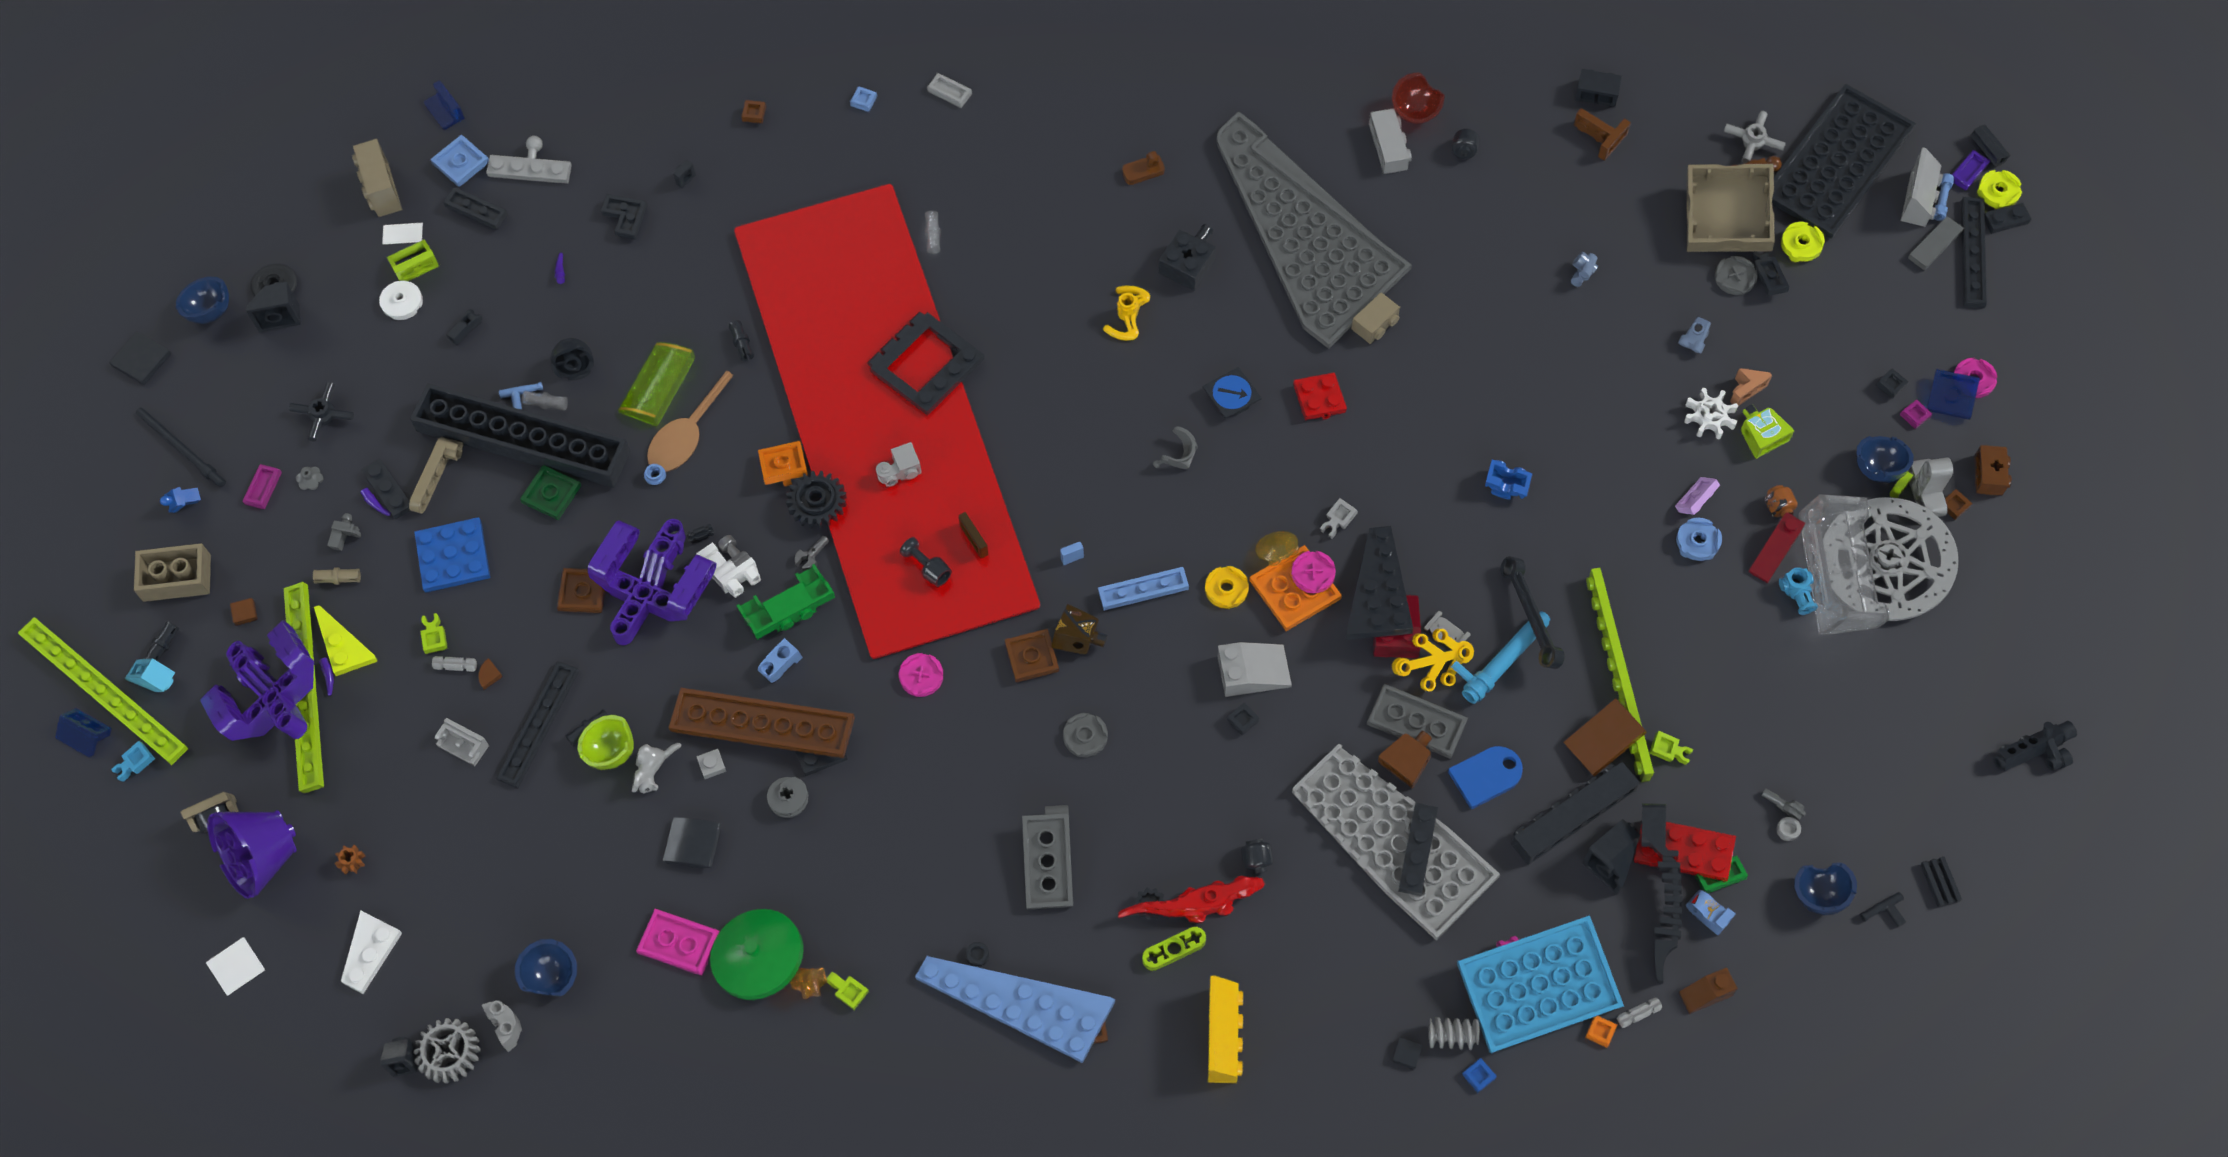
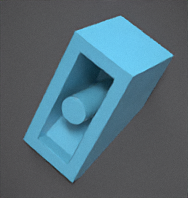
M153 658L139 659L135 661L125 679L151 691L164 692V690L169 689L172 685V677L175 672Z

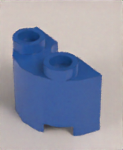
M1492 459L1485 486H1489L1492 489L1491 493L1500 498L1510 500L1511 496H1519L1520 499H1523L1527 496L1532 473L1520 467H1515L1513 470L1506 467L1505 462Z

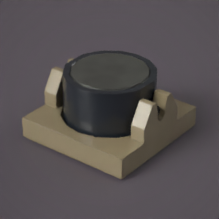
M222 792L181 810L183 819L187 820L192 832L200 831L201 833L208 832L207 820L209 815L215 812L239 811L235 796Z

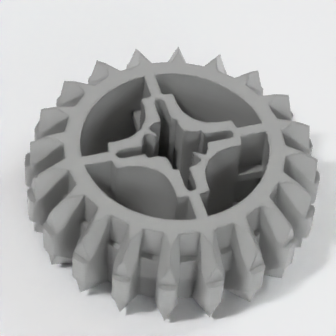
M446 1018L444 1024L440 1020H436V1027L434 1028L431 1025H427L429 1032L427 1034L420 1032L423 1040L416 1041V1045L420 1048L414 1050V1054L419 1056L415 1059V1063L420 1065L419 1071L425 1073V1077L428 1079L433 1077L436 1083H439L442 1079L444 1083L448 1084L450 1077L455 1082H458L459 1074L467 1077L465 1070L467 1068L473 1070L474 1066L471 1064V1061H478L479 1059L474 1054L480 1052V1047L476 1045L479 1043V1039L474 1037L475 1031L469 1029L467 1023L461 1024L458 1019H455L452 1023L449 1018ZM450 1034L446 1039L439 1040L440 1037ZM464 1039L465 1047L461 1056L458 1053V1049L461 1045V1040ZM432 1046H434L436 1049V1053L433 1056L434 1060L431 1063L430 1050ZM440 1046L443 1047L444 1049H446V1048H448L449 1050L451 1049V1052H452L454 1055H452L451 1053H447V1054H446V1053L440 1048ZM449 1062H456L455 1064L449 1067H445V1065Z

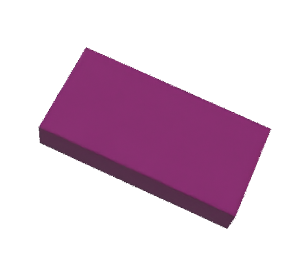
M260 464L243 498V503L265 509L282 474L281 470Z

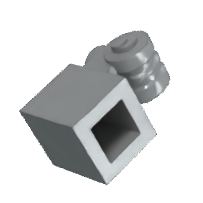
M911 442L891 449L894 461L891 466L887 462H881L876 467L878 480L887 487L897 484L900 479L901 481L913 479L922 473L919 459Z

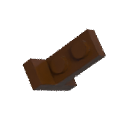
M1582 108L1577 112L1574 126L1580 131L1586 132L1594 137L1596 141L1603 143L1598 157L1604 161L1627 136L1631 122L1624 118L1614 129Z

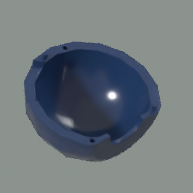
M218 277L197 279L180 292L176 299L175 307L179 314L190 322L201 324L213 322L219 319L228 308L229 293L227 286Z
M1868 436L1861 440L1857 446L1856 461L1858 467L1867 478L1875 482L1890 483L1905 476L1913 465L1914 455L1910 447L1897 439V437Z
M1832 863L1830 867L1824 869L1815 868L1813 865H1804L1795 876L1794 888L1800 902L1808 910L1822 915H1834L1850 906L1857 893V881L1854 873L1844 863Z
M540 939L528 945L519 954L515 964V978L520 989L530 993L562 996L573 986L577 975V961L573 952L564 943L553 939Z

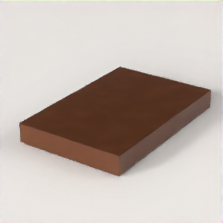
M1615 698L1565 740L1564 744L1595 777L1647 732Z

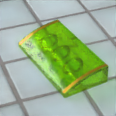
M657 342L619 408V413L658 426L695 360L693 350L676 344Z

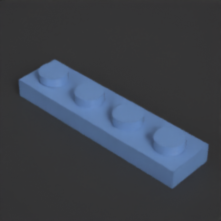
M1183 567L1098 587L1103 610L1189 590V584Z

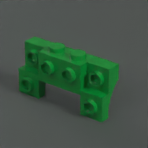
M815 564L811 565L812 568L800 574H795L799 582L797 585L763 602V605L756 595L753 596L754 599L743 605H736L756 639L774 630L780 632L792 628L800 620H807L817 612V607L835 598L834 591Z

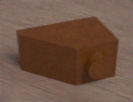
M1726 967L1704 976L1681 990L1679 994L1689 1014L1732 997L1738 988Z

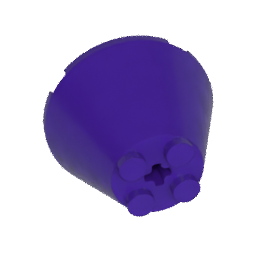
M278 810L274 812H215L208 817L207 830L214 853L218 851L223 861V864L219 866L233 888L247 899L256 897L289 857L297 851L292 838L296 835L295 830L291 824L286 825Z

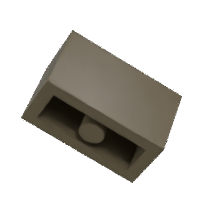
M1381 292L1353 318L1352 330L1371 344L1375 339L1379 340L1389 326L1393 327L1398 322L1400 307Z

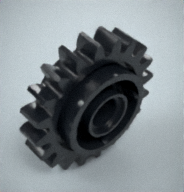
M812 471L811 477L804 473V480L801 481L796 478L797 486H789L791 492L786 493L787 499H789L786 501L787 507H789L788 511L790 515H793L795 522L800 520L801 526L808 522L810 529H812L814 524L817 523L819 529H821L823 522L830 526V519L838 521L836 514H844L842 507L847 506L845 500L847 495L844 492V485L840 484L838 478L833 479L831 473L824 477L823 471H820L818 476ZM815 498H821L819 501H812Z

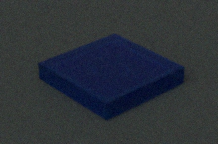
M1936 369L1927 409L1930 412L1970 420L1980 378Z

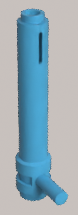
M1540 611L1539 613L1544 625L1547 627L1550 617L1545 612ZM1529 621L1484 669L1478 671L1474 676L1458 661L1451 666L1455 672L1467 681L1462 691V695L1467 701L1475 704L1477 701L1480 702L1485 697V693L1490 692L1501 675L1536 639Z

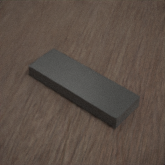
M1947 216L1910 253L1908 259L1923 270H1926L1962 233L1964 228Z

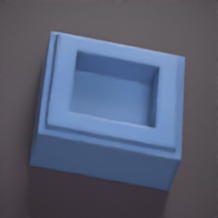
M858 86L850 104L852 107L869 112L877 98V92Z
M1081 542L1060 549L1063 565L1084 558V549Z

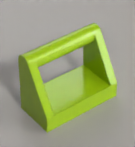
M425 239L387 257L399 281L412 280L439 267ZM422 249L426 250V252L419 254L403 263H400L398 265L395 264V262L405 257H408Z

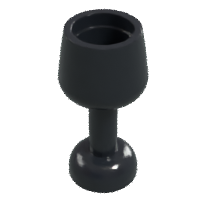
M915 537L909 538L901 546L900 554L902 556H913L923 565L922 576L924 579L937 587L942 586L948 581L952 570L942 558L933 557L929 559L919 550V541Z

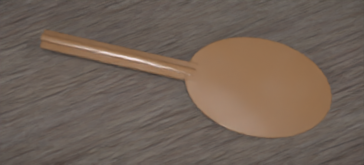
M729 371L724 373L689 419H676L658 431L648 449V462L650 465L658 464L665 469V472H669L680 467L691 457L699 441V429L696 423L733 377Z

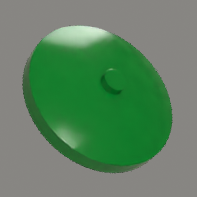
M770 909L747 911L728 922L717 935L710 955L712 973L719 985L734 997L756 1000L771 996L783 989L796 975L803 958V940L797 927L784 914Z

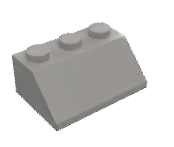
M1926 148L1921 149L1911 170L1901 217L1903 222L1924 227L1929 219L1933 220L1936 208L1933 207V203L1937 202L1939 191L1936 189L1937 186H1940L1943 174H1940L1941 164Z

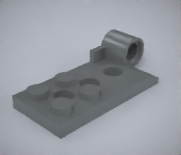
M1068 805L1045 806V815L1022 816L1026 908L1073 907ZM1048 832L1053 835V841L1050 844H1043L1040 841V836L1043 833ZM1050 855L1054 858L1055 861L1051 867H1044L1041 864V859L1044 856ZM1051 878L1055 881L1056 885L1052 890H1045L1042 887V882L1045 879Z

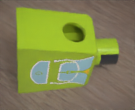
M1749 405L1742 411L1747 419L1743 423L1741 432L1756 459L1790 441L1794 429L1772 408L1758 412L1754 405Z

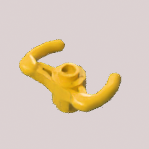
M1120 286L1116 288V293L1122 294L1117 302V314L1121 320L1125 321L1128 331L1125 333L1119 332L1109 325H1105L1103 331L1119 340H1135L1139 335L1135 322L1140 306L1150 301V294L1136 286Z

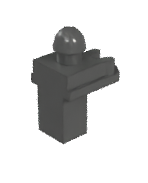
M345 513L341 517V522L334 520L327 545L331 549L342 551L347 535L357 538L361 537L360 529L354 526V524H350L352 522V515L350 513Z

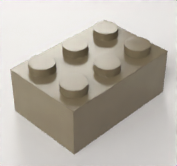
M374 139L354 145L355 154L352 155L355 166L358 167L357 175L363 184L361 188L371 211L375 210L378 217L401 211L402 207L389 164L378 140Z
M202 543L135 551L134 591L143 602L210 594L211 554Z

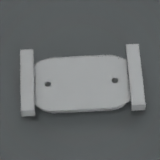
M1440 611L1424 627L1426 631L1430 629L1432 634L1435 629H1445L1448 632V636L1456 642L1466 641L1471 635L1469 632H1466L1464 635L1462 630L1447 619L1440 617L1442 615ZM1439 632L1438 638L1441 639L1443 634Z

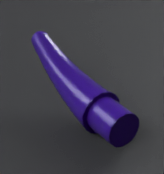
M559 253L555 266V278L558 284H563L565 282L563 253Z
M364 488L360 492L364 500L372 508L387 516L391 514L379 503L368 488Z
M325 657L319 660V664L326 681L327 695L331 696L334 683L333 669Z

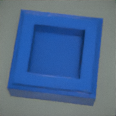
M1481 1058L1462 1073L1477 1093L1497 1077Z

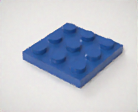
M479 517L414 532L422 586L425 593L490 578L482 523Z

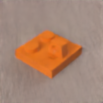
M800 441L758 450L765 485L783 481V485L788 486L792 485L791 479L803 477L804 473L808 476Z

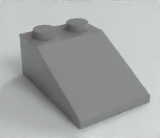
M1239 642L1218 646L1217 657L1225 697L1292 687L1284 645Z

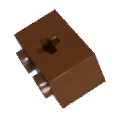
M1980 445L1974 455L1976 493L2003 496L2007 488H2010L2012 482L2011 475H2008L2011 458L2007 455V447Z

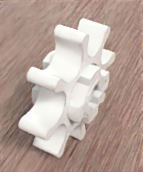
M1702 388L1699 395L1702 401L1697 402L1692 398L1687 399L1685 406L1693 409L1695 413L1687 414L1684 422L1686 424L1697 422L1700 425L1697 432L1698 437L1702 436L1704 430L1711 429L1715 432L1716 439H1720L1723 434L1720 426H1728L1732 430L1735 428L1737 421L1729 418L1727 414L1735 413L1738 404L1725 405L1722 402L1725 395L1724 390L1720 391L1717 398H1711L1708 396L1706 388Z

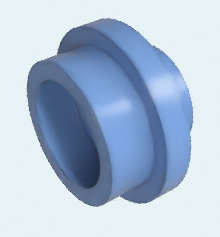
M658 464L649 465L644 472L646 482L651 485L662 483L666 478L665 469Z

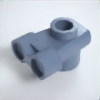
M1582 251L1575 258L1572 265L1578 270L1571 279L1572 285L1576 287L1581 286L1583 281L1588 280L1597 270L1598 265L1595 263L1598 258L1592 253L1587 255Z
M1697 316L1685 335L1682 334L1678 344L1701 354L1705 347L1703 342L1709 335L1711 322ZM1703 326L1701 331H1695L1696 327Z

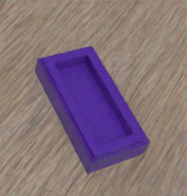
M1973 150L1952 174L1954 176L1953 183L1966 191L1989 165L1990 160Z

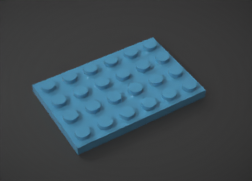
M1590 915L1457 961L1490 1053L1624 1006Z

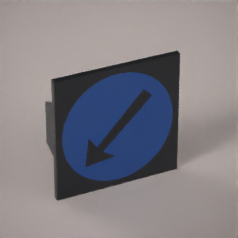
M1239 367L1203 386L1225 419L1232 415L1237 416L1248 410L1250 405L1262 399Z

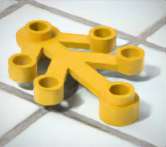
M1435 629L1432 635L1433 639L1436 642L1444 643L1451 649L1450 651L1443 652L1429 642L1425 634L1417 633L1413 636V644L1423 648L1431 655L1410 661L1406 658H1397L1392 663V671L1396 675L1407 676L1413 669L1433 665L1427 676L1420 682L1423 690L1432 691L1436 687L1435 679L1446 661L1453 660L1447 672L1443 673L1440 677L1443 685L1452 686L1456 682V672L1451 666L1456 661L1460 664L1468 663L1473 658L1474 649L1469 642H1456L1448 636V632L1445 629ZM1439 632L1443 634L1441 639L1438 638ZM1420 636L1423 639L1421 644L1418 643V638ZM1464 648L1466 649L1465 656L1462 655V650ZM1404 663L1406 664L1405 671L1402 670V665ZM1448 675L1450 676L1449 683L1446 682V677ZM1428 680L1430 681L1429 688L1426 687V682Z

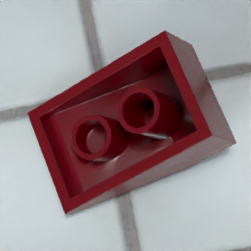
M1406 595L1413 625V634L1374 637V657H1419L1421 647L1415 646L1412 641L1415 634H1421L1418 596ZM1421 636L1418 638L1419 644H1421Z

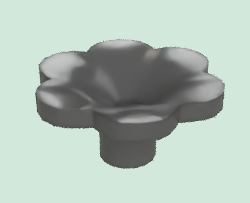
M304 467L301 469V473L296 476V481L302 490H307L308 488L315 490L324 479L318 467Z

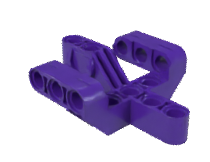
M677 519L666 521L660 531L656 533L655 539L643 555L645 561L639 579L619 570L637 542L640 530L620 520L615 522L588 565L589 577L610 595L624 601V604L610 625L613 638L619 645H627L634 639L649 613L670 622L687 620V616L692 611L693 606L696 605L715 573L716 562L696 555L689 566L686 565L684 568L685 572L678 584H674L673 592L670 593L662 589L667 570L673 569V561L678 554L681 555L684 549L686 536L682 523ZM649 594L648 596L641 598L642 595ZM662 603H667L665 606H659ZM632 612H637L635 615H629ZM621 630H626L624 633H618Z
M284 620L267 634L270 640L269 644L277 652L276 656L289 668L278 680L267 671L270 666L262 661L265 659L264 656L255 648L247 647L242 642L236 641L229 646L226 652V656L231 663L230 666L238 675V680L243 686L251 688L259 696L243 714H241L231 694L222 685H214L200 699L214 727L231 741L264 736L274 725L293 739H299L307 730V723L296 704L313 689L314 660L296 631Z

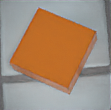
M1594 1016L1585 1038L1608 1048L1617 1024L1602 1017Z

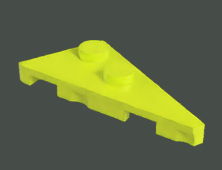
M320 605L314 607L335 676L378 662L372 652Z

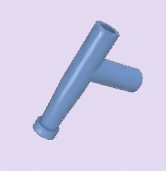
M538 382V384L499 390V395L501 399L511 397L513 408L522 410L520 395L537 390L542 391L543 385L542 382Z

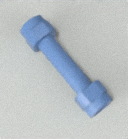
M1948 173L1943 174L1939 186L1941 190L1938 204L1935 205L1934 219L1938 221L1944 220L1948 211L1946 206L1948 193L1954 182V176Z

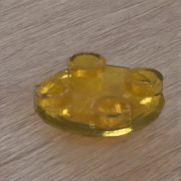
M1286 531L1267 534L1256 545L1258 557L1268 561V564L1271 566L1278 565L1281 560L1291 555H1296L1299 552L1297 537Z

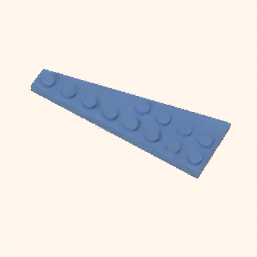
M929 956L926 957L915 976L917 980L1081 1063L1086 1058L1115 1003V999Z

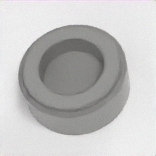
M1784 817L1779 821L1776 831L1781 839L1793 841L1800 835L1801 825L1793 817Z

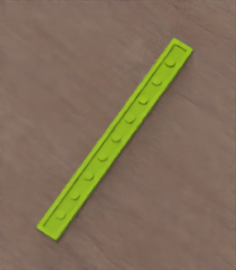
M1601 568L1591 569L1586 583L1588 590L1592 591L1593 597L1591 601L1593 610H1597L1598 630H1602L1603 633L1602 646L1609 656L1607 658V665L1609 671L1613 672V689L1615 692L1618 691V701L1641 725ZM1643 735L1629 747V751L1635 757L1634 770L1636 775L1640 776L1641 782L1651 780L1654 771L1645 736Z
M300 582L284 588L286 622L296 631L314 660L308 584ZM315 668L313 689L296 704L307 723L305 734L299 739H295L299 791L304 794L324 787Z
M35 617L18 632L23 639L168 763L173 765L188 750L180 740Z

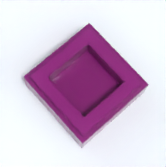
M1916 399L1902 410L1900 415L1916 429L1927 421L1932 413Z

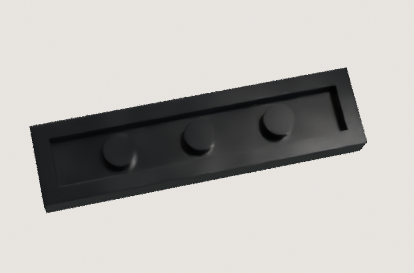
M1415 802L1398 892L1417 896L1422 895L1438 807Z

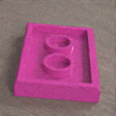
M655 909L636 952L702 976L710 959L713 943L720 931Z

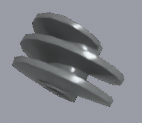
M784 777L772 783L768 789L767 801L770 809L776 815L787 818L796 816L805 809L809 794L805 783L797 777ZM790 794L791 798L786 799L785 796Z

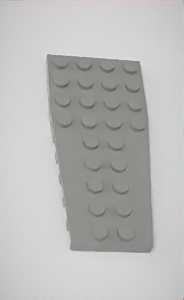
M1338 744L1293 787L1292 793L1383 892L1435 940L1500 876L1491 865L1436 818L1422 895L1417 896L1398 892L1415 801L1398 792L1393 784L1385 782L1378 776L1376 771L1370 770L1363 765L1355 755L1352 756L1346 752L1341 744Z

